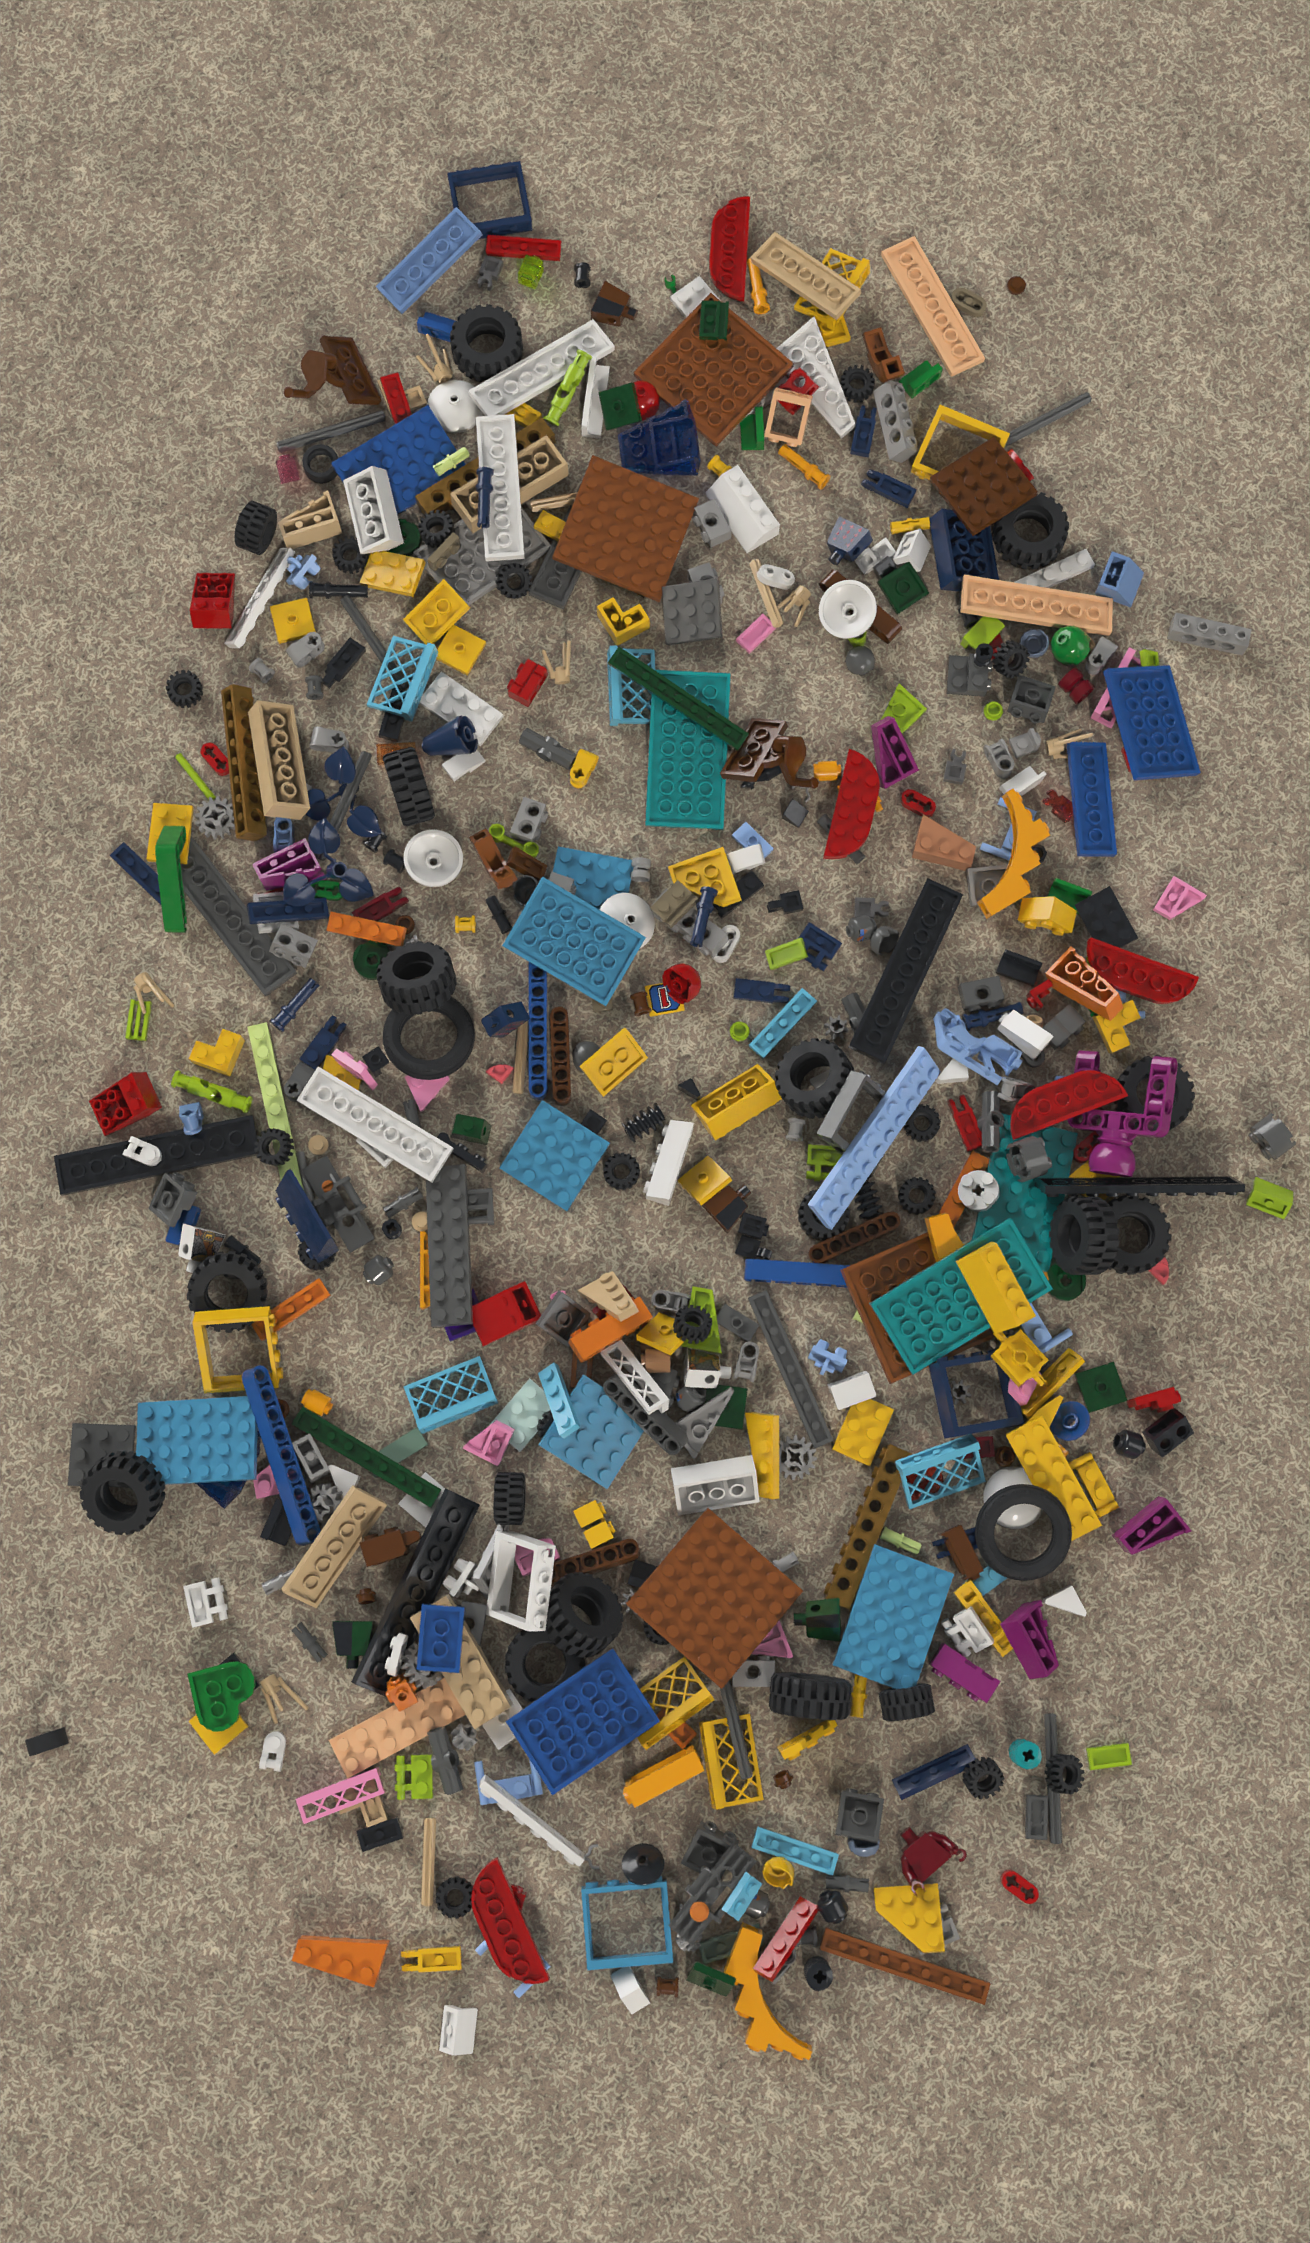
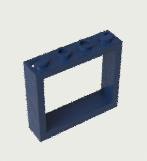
M510 161L505 164H492L486 167H474L468 170H456V172L447 173L453 210L456 207L459 209L455 187L517 177L524 215L473 223L482 233L479 239H485L487 235L503 236L533 231L520 161Z
M997 1349L988 1350V1354L983 1355L982 1351L970 1353L971 1357H966L965 1354L953 1356L954 1360L942 1357L936 1359L937 1363L929 1365L944 1439L1024 1424L1021 1406L1008 1393L1010 1377L996 1363L1008 1418L958 1427L946 1368L993 1360L991 1355Z

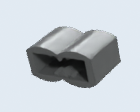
M1069 1004L1042 1029L1054 1036L1049 1042L1054 1050L1058 1047L1063 1049L1070 1042L1068 1038L1072 1034L1077 1036L1085 1029L1083 1024L1086 1021Z

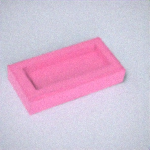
M762 614L736 638V642L750 654L776 628L772 626L771 620Z

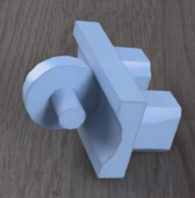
M299 554L296 558L290 556L287 559V562L290 564L287 570L291 574L286 579V582L289 585L305 589L310 581L303 575L308 572L311 576H315L321 569L315 562L317 558L313 554L311 556L305 555L304 558Z
M820 1339L816 1346H813L808 1359L815 1361L814 1366L821 1368L819 1374L822 1376L825 1371L833 1373L836 1370L842 1373L848 1361L846 1359L847 1350L837 1347L835 1353L827 1351L829 1343Z

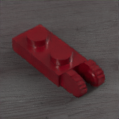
M396 887L352 911V914L355 917L379 921L407 904L409 900L407 897H403L392 903L390 899L398 896L403 891L401 887Z

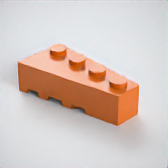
M1072 946L1045 973L1047 979L1052 982L1053 989L1109 1021L1123 1008L1119 993L1093 967L1088 965L1086 960L1079 956Z
M640 1296L636 1299L631 1297L639 1312L627 1319L619 1321L606 1312L605 1318L601 1320L596 1318L588 1324L589 1327L584 1331L580 1328L571 1334L572 1338H570L568 1343L581 1363L603 1351L607 1345L611 1346L623 1338L622 1336H629L640 1326L643 1328L650 1322L653 1316Z
M302 1935L298 1939L292 1961L374 1988L390 1940Z

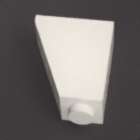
M1015 1010L1010 1014L1006 1012L999 1019L1001 1024L997 1029L1032 1060L1040 1054L1054 1037Z

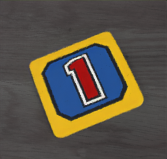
M663 983L644 986L648 995L646 996L648 1006L652 1010L649 1013L650 1017L685 1011L684 1004L675 1002L668 995L667 992L671 991L667 985L664 987Z

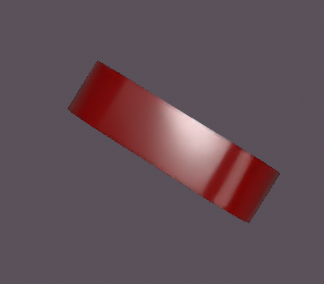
M205 743L200 750L203 759L218 775H228V758L215 744ZM207 749L213 750V753L215 755L214 758H212L210 754H207ZM218 761L225 764L226 768L224 770L219 767Z
M907 789L902 793L900 800L902 806L921 817L923 814L927 817H931L934 814L936 804L932 799L912 789ZM912 795L913 801H910V803L906 802V797ZM930 805V810L927 812L923 811V806Z
M1092 1132L1074 1148L1073 1159L1076 1162L1084 1163L1089 1160L1092 1150L1098 1145V1143L1093 1147L1090 1145L1094 1140L1092 1136L1095 1138L1099 1136L1096 1132ZM1085 1147L1089 1149L1084 1154L1086 1158L1083 1156L1078 1157L1079 1151L1077 1149L1083 1150Z
M1007 1870L1001 1875L1003 1887L1026 1904H1033L1037 1901L1039 1897L1038 1889L1017 1872ZM1015 1875L1014 1880L1019 1885L1017 1887L1013 1884L1007 1886L1008 1881L1006 1877ZM1022 1886L1027 1890L1032 1888V1898H1024L1025 1893L1020 1890Z

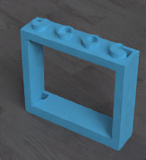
M661 1876L657 1881L649 1885H637L629 1880L627 1883H620V1880H608L605 1885H598V1882L594 1881L585 1883L586 1886H582L587 1970L673 1963L671 1927L668 1926L670 1924L667 1879H662ZM661 1888L666 1951L593 1957L589 1894Z

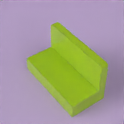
M983 616L962 638L960 645L965 649L971 646L976 650L980 644H990L1004 629L1005 625L997 618Z
M1255 1177L1253 1189L1247 1198L1246 1205L1285 1219L1293 1205V1191Z

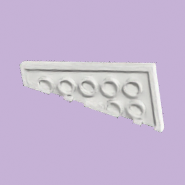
M814 316L776 349L794 363V367L787 373L788 376L800 367L818 384L819 388L812 395L811 404L842 439L856 427V424ZM805 379L800 380L799 387L805 384Z

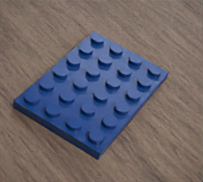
M429 405L331 463L343 484V480L371 466L386 469L397 515L417 504L416 495L466 464L462 461L456 465L455 469L452 468L446 471L440 477L435 472L433 465L446 458L447 454L451 455L457 450Z
M1170 665L1107 668L1103 671L1133 780L1187 777L1200 774V768Z
M613 1648L506 1721L552 1795L660 1722Z

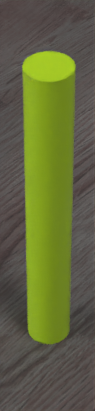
M182 753L175 756L176 760L209 800V797L215 800L216 796Z

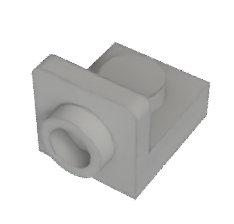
M1030 728L1027 733L1009 739V744L1015 758L1037 751L1041 743L1040 735L1038 732L1035 733L1034 728Z

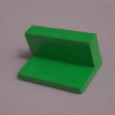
M924 361L901 378L898 383L902 384L905 392L912 399L941 378L943 368L939 363L932 366L928 361Z
M763 406L755 407V414L746 416L740 422L741 449L743 451L764 450Z
M1055 878L1047 897L1055 896L1077 911L1075 904L1090 897L1092 891Z

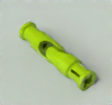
M577 349V355L573 363L569 365L564 380L561 382L550 403L551 408L547 416L543 418L546 422L556 427L559 426L558 422L563 412H566L576 387L585 374L584 369L588 361L593 358L590 354L580 349ZM562 391L568 394L564 398H561Z
M179 1070L175 1072L171 1081V1087L185 1089L187 1093L205 1097L210 1101L229 1108L234 1107L243 1110L245 1114L248 1113L253 1101L251 1096H242L237 1094L235 1090L209 1083L196 1076H187ZM218 1092L221 1093L222 1098L216 1097Z

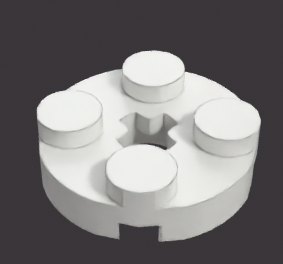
M976 1170L962 1176L958 1186V1195L961 1202L970 1210L977 1212L986 1211L999 1198V1185L992 1174ZM977 1186L984 1189L980 1196H977L975 1192L973 1193Z

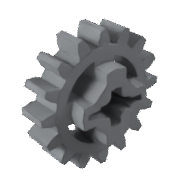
M217 796L216 801H213L211 797H209L208 803L202 801L203 807H197L200 813L194 815L198 819L195 821V824L199 827V831L201 833L205 832L207 838L212 835L214 840H216L217 835H220L222 839H224L225 833L231 835L229 830H235V825L233 824V804H228L226 798L221 801L219 796Z
M794 1435L793 1440L786 1436L785 1443L781 1440L779 1441L781 1446L779 1448V1473L783 1471L785 1479L788 1475H791L793 1481L797 1475L800 1479H803V1473L810 1475L808 1469L815 1468L812 1461H816L817 1458L812 1457V1454L816 1450H810L811 1442L804 1443L805 1437H802L799 1441L797 1435ZM798 1444L801 1447L799 1449H792L789 1445ZM782 1450L786 1454L784 1463L781 1462ZM806 1452L808 1454L807 1465L803 1461V1455ZM790 1453L799 1454V1457L797 1458L799 1460V1463H797L796 1461L790 1462ZM790 1466L797 1467L800 1471L792 1472L787 1469Z
M331 1483L317 1485L310 1490L311 1494H309L318 1524L322 1529L343 1500L341 1498L343 1492H337V1486L331 1487Z
M418 1642L417 1644L410 1645L404 1651L405 1656L401 1660L405 1664L401 1666V1669H406L404 1677H410V1684L415 1681L417 1688L422 1686L423 1689L437 1684L442 1679L440 1675L442 1673L438 1671L417 1670L418 1655L415 1656V1653L418 1652Z

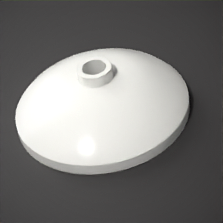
M449 380L443 382L431 392L428 398L427 405H429L445 432L462 433L468 431L476 425V417L483 414L469 396V390L474 388V386L466 381Z
M843 580L835 583L827 589L819 604V617L824 628L833 636L843 639L854 638L866 632L872 625L877 612L876 599L871 590L865 584L855 580ZM849 610H853L852 615H847Z
M426 830L416 834L406 845L404 865L407 873L417 883L427 887H440L450 883L458 876L463 865V853L457 840L450 834L441 830ZM435 860L437 864L431 865L430 861Z
M631 893L615 894L608 898L599 909L645 936L646 938L640 948L645 946L651 939L655 928L654 915L650 906L639 896ZM628 916L632 917V923L628 921Z
M1011 1466L995 1472L985 1485L983 1493L984 1503L994 1493L1005 1487L1016 1484L1032 1485L1024 1468ZM1031 1504L1014 1505L1005 1510L996 1523L1010 1529L1025 1528L1037 1521L1043 1510Z

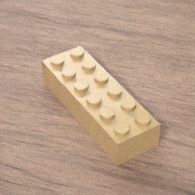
M547 435L517 453L521 504L568 476L567 462ZM478 477L450 493L452 506L472 533L481 529V527L477 526L479 496L476 485L478 484Z
M257 700L249 710L248 716L264 816L301 820L309 811L310 804L294 707L288 704Z
M450 1594L431 1604L456 1606ZM421 1611L410 1617L418 1633H420ZM464 1620L460 1673H441L475 1730L509 1709L513 1703Z

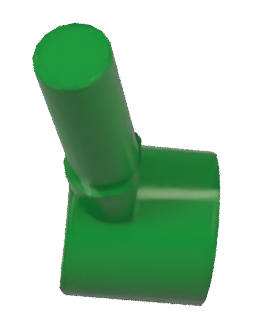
M671 275L672 282H668L666 277L664 280L666 288L670 289L674 294L677 292L675 287L676 278L674 275Z

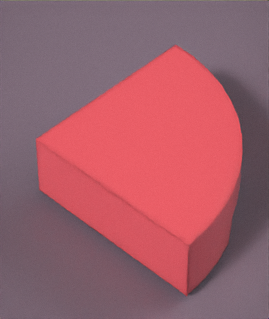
M507 1064L490 1067L486 1073L500 1084H503L514 1068Z
M1165 1257L1148 1270L1162 1285L1169 1278V1266Z

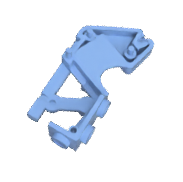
M944 1008L941 1012L938 1011L933 1018L938 1049L998 1086L1002 1077L995 1073L991 1059L1003 1068L1006 1076L1013 1069L1017 1070L1023 1060L1020 1057L1023 1052L995 1035L987 1038L973 1037L967 1031L965 1022L960 1019V1016L955 1015L949 1009ZM978 1054L977 1058L983 1062L984 1066L973 1060L972 1057Z

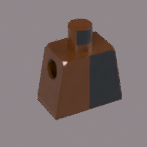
M604 281L591 309V320L594 319L595 322L620 327L624 318L635 321L638 310L630 307L631 298L629 294Z
M744 1184L736 1191L728 1185L705 1202L702 1207L726 1233H729L741 1218L743 1212L748 1209L744 1199L751 1194V1191Z

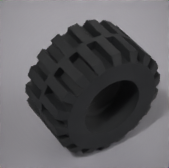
M255 501L248 502L237 520L234 536L235 545L257 555L264 553L275 534L277 526L276 510Z
M812 1190L803 1198L800 1204L798 1221L801 1223L800 1227L802 1230L806 1231L805 1234L813 1236L815 1240L821 1239V1241H825L842 1233L849 1222L850 1210L848 1207L846 1208L832 1230L826 1228L814 1220L812 1210L808 1206V1203L817 1192V1190Z
M497 1473L494 1484L493 1504L496 1525H522L525 1515L526 1479L524 1473Z
M921 1683L902 1689L889 1688L878 1693L883 1720H908L928 1716L935 1712L931 1685Z

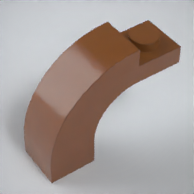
M881 327L862 334L868 351V360L879 381L884 383L902 377L905 372L899 355L892 357Z
M486 828L469 837L480 861L498 889L510 887L513 882L518 880L515 873L506 865L492 835Z

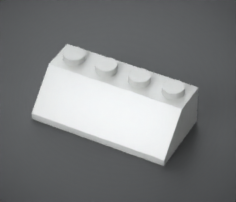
M738 465L723 473L705 492L709 500H716L731 532L746 553L779 534L780 524Z
M371 466L343 480L360 554L386 551L403 544L404 541L387 470Z
M670 1120L669 1125L665 1124L662 1136L665 1138L663 1144H658L655 1154L658 1155L657 1163H652L649 1174H652L650 1182H646L643 1193H646V1199L669 1206L690 1142L694 1123Z
M752 1455L671 1468L678 1515L703 1512L707 1508L715 1510L760 1502L756 1469Z

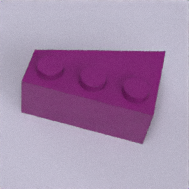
M887 716L871 725L876 768L881 788L886 789L919 771L894 717Z
M306 838L252 864L266 891L283 888L286 879L292 874H303L307 877L308 882L324 875Z
M1158 1496L1117 1530L1112 1537L1124 1552L1133 1555L1156 1546V1544L1163 1541H1169L1176 1536L1189 1533L1192 1530L1166 1498Z
M1041 1600L1023 1603L1000 1624L1029 1680L1048 1677L1059 1666L1052 1639L1049 1640L1046 1631L1048 1623L1047 1619L1043 1620L1040 1608L1043 1606Z
M944 1643L940 1645L929 1663L933 1667L931 1671L940 1678L945 1675L950 1679V1685L958 1690L962 1687L968 1691L966 1696L975 1702L981 1700L987 1703L1001 1682Z

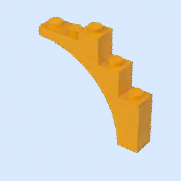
M1014 788L1002 796L1012 822L1013 845L1007 869L998 884L977 902L986 919L1031 893L1030 885L1026 879L1022 878V875L1041 864L1038 853L1032 850L1031 847L1050 836L1049 827L1045 822H1042L1041 819L1033 822L1031 812L1024 807L1021 795L1015 792Z
M948 1213L924 1218L936 1262L964 1246L953 1228ZM1043 1271L1047 1280H1049L1047 1272Z
M742 1922L724 1968V1973L736 1978L735 1985L742 1984L734 2003V2010L741 2017H752L745 2035V2044H748V2048L756 2052L760 2050L766 2052L768 2044H771L773 2049L783 2052V2050L788 2051L796 2059L803 2060L805 2058L810 2060L812 2054L811 2045L796 2038L785 2029L772 2014L763 1997L758 1982V1974L753 1969L758 1961V1951L763 1932L759 1928Z

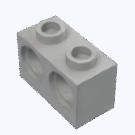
M523 797L510 831L511 838L525 843L538 841L542 832L540 826L542 822H546L549 814L546 804ZM532 810L539 812L536 816L529 815V812ZM527 827L532 829L528 834L522 832Z
M281 924L269 952L279 958L291 961L296 966L306 968L318 940Z

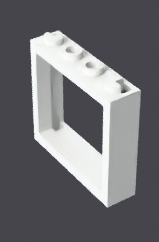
M496 1531L486 1615L526 1631H546L556 1545L514 1531ZM516 1545L534 1551L526 1619L508 1612Z

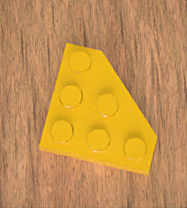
M724 847L668 866L673 884L678 880L693 895L701 897L700 888L707 886L718 891L713 903L725 907L742 901Z
M825 1720L779 1745L777 1748L784 1760L788 1758L791 1761L801 1755L800 1751L818 1744L817 1740L822 1736L826 1737L834 1733V1728L838 1725L835 1720Z
M938 1883L923 1884L926 1892L920 1887L917 1888L916 1893L918 1897L914 1896L910 1885L874 1888L875 1908L880 1916L885 1918L922 1953L945 1952Z

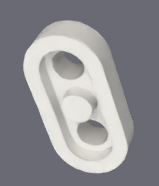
M764 564L757 572V577L761 583L787 590L795 582L792 572L776 566Z
M726 925L722 928L727 935L733 934L734 937L729 939L721 949L724 951V955L719 956L717 954L713 958L718 963L726 962L739 942L740 931L734 925Z
M398 1633L397 1637L393 1636L390 1644L392 1649L391 1657L387 1658L385 1664L388 1675L395 1677L398 1675L408 1635Z

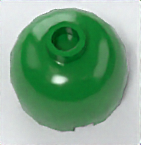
M1068 625L1062 627L1052 637L1050 644L1051 652L1055 659L1063 665H1077L1086 658L1090 651V637L1077 626Z

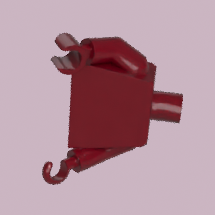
M910 1827L900 1834L907 1843L901 1849L903 1853L900 1858L902 1874L911 1886L915 1897H918L916 1889L919 1887L926 1892L922 1883L949 1860L952 1855L958 1856L960 1853H963V1857L959 1859V1862H963L967 1857L966 1851L959 1849L946 1835L934 1831L926 1833L924 1830L916 1835Z

